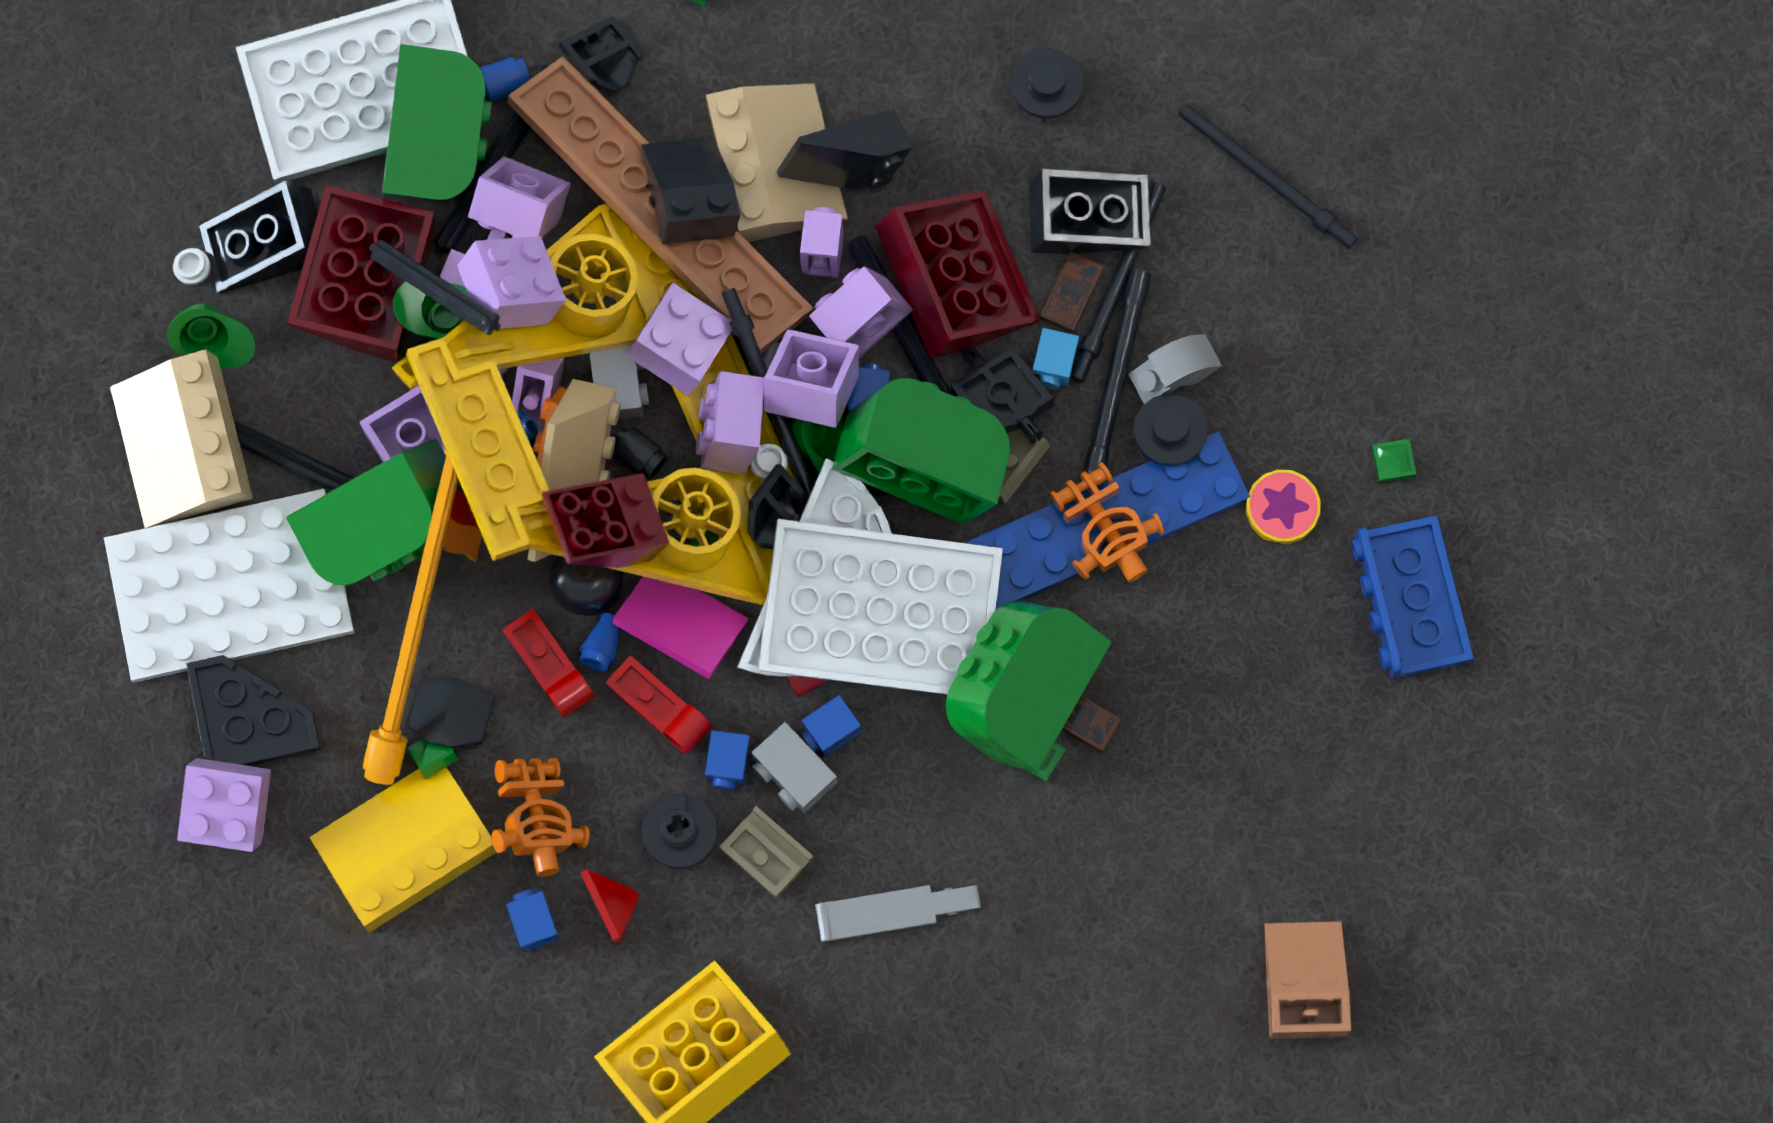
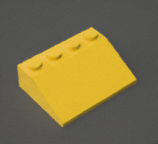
M447 767L425 779L420 769H417L310 837L346 899L369 933L497 852L493 847L490 834Z
M713 961L594 1056V1058L646 1123H706L791 1055L775 1029L716 961Z

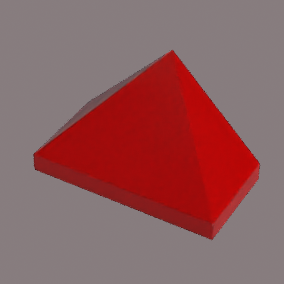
M588 869L580 872L615 946L621 944L639 898L636 890Z

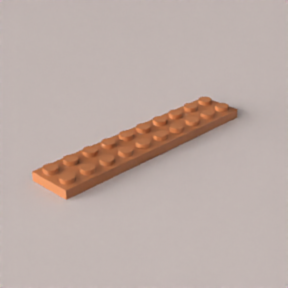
M563 56L508 95L507 103L705 304L731 321L732 319L721 293L735 287L745 314H750L755 326L752 331L761 354L784 337L787 329L793 330L812 314L813 307L737 231L734 237L662 244L641 152V144H649V142Z

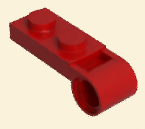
M531 609L502 629L509 642L563 718L595 697L579 671L575 669L534 609Z
M631 655L605 682L612 692L686 755L692 751L713 727L702 713L692 705L686 704Z

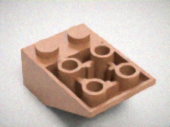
M1341 921L1265 923L1269 1039L1347 1037L1351 1032L1350 1000Z

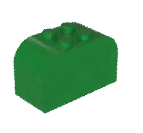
M400 44L382 193L445 200L459 195L472 182L477 161L485 160L487 139L480 138L481 124L489 125L491 102L484 101L485 81L483 74L477 64L468 56L455 51Z
M899 378L880 388L848 413L832 469L964 525L997 505L1009 459L1010 443L1001 422L988 411L972 405L969 399L947 394L933 383L920 382L911 378Z
M437 438L399 453L286 516L310 565L321 578L335 585H350L369 576L375 582L423 557L446 455Z
M1014 601L998 608L992 614L987 624L979 630L975 645L969 655L960 663L957 670L958 674L949 688L946 699V713L954 731L994 761L1038 772L1112 642L1067 609Z

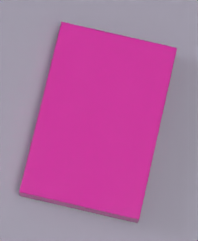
M643 576L614 616L613 624L710 680L746 628L749 618L700 590Z

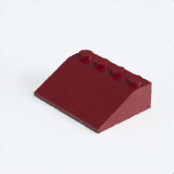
M326 185L287 325L354 351L398 362L406 329L398 322L395 316L393 299L397 289L406 281L371 259L372 251L369 250L371 243L376 244L379 240H384L424 266L435 227L434 212Z
M985 190L895 207L875 227L905 300L913 309L911 311L912 317L930 359L962 352L965 348L969 349L970 345L977 346L1040 321Z

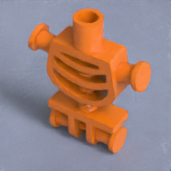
M1103 462L1099 463L1098 469L1088 474L1084 471L1081 473V483L1075 485L1072 480H1069L1065 483L1066 488L1057 493L1055 491L1049 493L1053 503L1060 512L1065 510L1064 506L1073 500L1076 502L1077 505L1064 512L1063 519L1066 524L1086 512H1089L1093 518L1082 533V549L1086 556L1079 562L1077 560L1072 562L1074 569L1082 578L1087 580L1090 577L1089 572L1096 566L1102 572H1105L1118 565L1129 583L1139 579L1148 572L1137 552L1147 547V536L1157 532L1159 535L1164 534L1162 522L1157 513L1152 514L1151 519L1141 522L1137 513L1128 507H1116L1107 510L1103 508L1101 503L1118 494L1120 488L1117 482H1114L1101 491L1098 490L1097 486L1105 481L1108 483L1113 482V478ZM1085 489H1087L1091 495L1087 499H1084V497L1080 493ZM1124 518L1127 521L1113 524L1111 519ZM1096 527H1099L1101 533L1091 545L1089 536ZM1124 532H1136V533L1125 534V535H1123V536H1121V534H1120V533H1124ZM1107 540L1109 545H1107V547L1100 555L1097 551L1101 547V545Z
M532 758L528 766L524 759H515L513 763L509 764L505 760H498L496 762V780L499 783H505L498 790L499 797L526 796V802L507 816L505 821L506 832L500 829L492 832L491 838L494 849L501 853L505 852L507 847L512 846L516 856L533 855L537 876L547 877L557 874L559 866L556 854L563 853L572 843L577 844L578 848L584 849L589 841L588 826L582 825L579 829L572 828L571 815L565 806L552 800L541 799L540 797L541 795H555L564 787V781L558 780L560 777V763L558 759L550 758L548 762H541L539 758ZM507 779H513V780H514V782H506V781H507ZM529 813L530 818L520 822L521 814ZM532 829V832L525 835V830Z

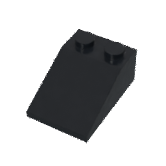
M892 109L798 137L777 169V173L781 178L855 190L872 186L873 189H878L892 181L893 174L904 164V159L913 146L895 110Z
M713 137L641 144L642 157L662 244L735 236L741 213L733 180Z
M1041 169L1029 181L1031 253L1070 254V252L1079 254L1150 247L1148 175Z
M285 180L199 226L207 257L210 260L217 292L224 293L302 270L318 215L311 188Z

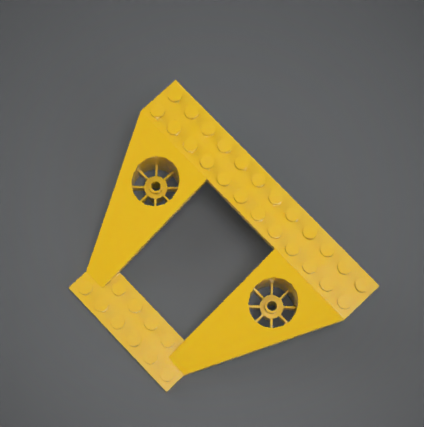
M607 204L596 207L546 250L556 275L559 274L571 280L570 285L561 288L566 301L547 325L499 329V331L494 330L491 335H487L464 320L444 338L410 348L406 354L493 561L526 549L564 557L541 495L542 492L549 491L548 485L498 369L631 346L672 283L701 300ZM571 268H579V270L575 271ZM573 293L575 298L579 300V304L576 305L567 299L566 295ZM606 295L617 300V303L606 308L602 299ZM583 303H595L597 310L583 308L582 305ZM731 332L703 378L689 396L673 387L696 442L698 433L703 432L704 420H699L698 415L700 401L702 397L706 398L708 384H714L720 371L749 375ZM762 406L760 445L774 444L782 449L767 413L764 412V407ZM787 461L786 471L796 481L793 472L789 466V463ZM749 466L745 474L710 469L704 470L695 467L680 469L665 478L648 481L647 484L657 511L659 508L673 514L672 521L663 523L670 543L650 562L620 568H607L763 606L768 594L773 550L761 548L749 536L748 502L764 480L758 478ZM668 500H680L681 504L677 506L668 502ZM675 529L682 536L680 542L671 537L667 531ZM709 530L718 534L719 540L709 545L704 534ZM686 538H697L700 546L694 547L683 543Z

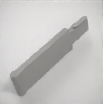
M930 885L818 903L815 904L821 943L936 924L935 916L944 914L950 916L956 915L957 912L980 909L981 904L977 885L955 889L945 888L943 891L931 892Z

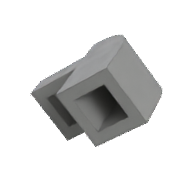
M1205 334L1190 335L1155 350L1148 355L1149 360L1128 375L1145 404L1153 397L1170 394L1180 386H1189L1200 382L1219 369L1222 364Z

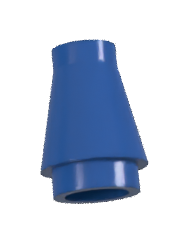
M602 613L599 622L579 649L581 653L580 662L592 670L606 672L609 665L615 663L620 628L613 624L615 616L613 614Z

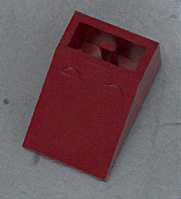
M643 473L544 491L541 494L568 565L620 568L650 562L670 543Z

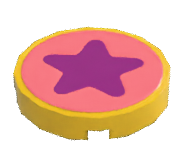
M1275 470L1262 475L1252 485L1249 492L1250 497L1246 500V516L1251 528L1261 538L1275 543L1291 544L1304 539L1314 530L1320 516L1321 499L1316 487L1304 475L1292 470Z

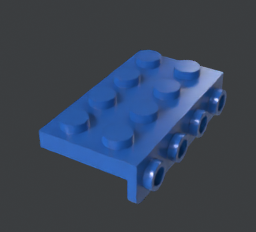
M1437 516L1367 530L1366 527L1359 528L1355 539L1351 540V547L1355 561L1362 562L1365 575L1360 576V583L1364 597L1371 598L1374 611L1369 612V619L1373 633L1380 634L1383 647L1378 648V654L1382 669H1388L1391 679L1472 662L1474 658Z

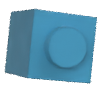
M1046 328L1042 329L1033 373L1045 388L1058 390L1060 386L1068 387L1079 336Z

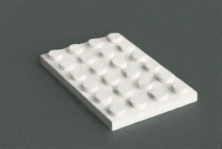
M399 0L236 47L275 184L387 152L400 44L455 51L467 56L451 0Z
M325 489L105 537L104 542L131 681L135 683L187 671L186 663L224 655L233 661L354 634L345 585H335L327 582L314 571L286 519V516L326 495Z
M777 519L758 671L947 695L952 682L958 674L957 670L960 663L969 655L977 641L976 637L979 630L987 624L996 610L1003 548Z

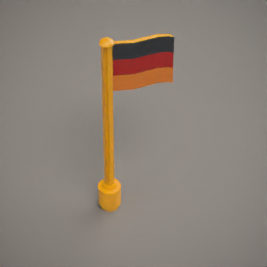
M447 450L444 451L446 459L384 723L379 727V730H372L370 732L362 765L365 770L364 777L378 784H393L395 777L400 775L408 741L405 736L401 735L400 725L441 551L444 549L451 553L464 554L469 560L476 562L482 539V533Z

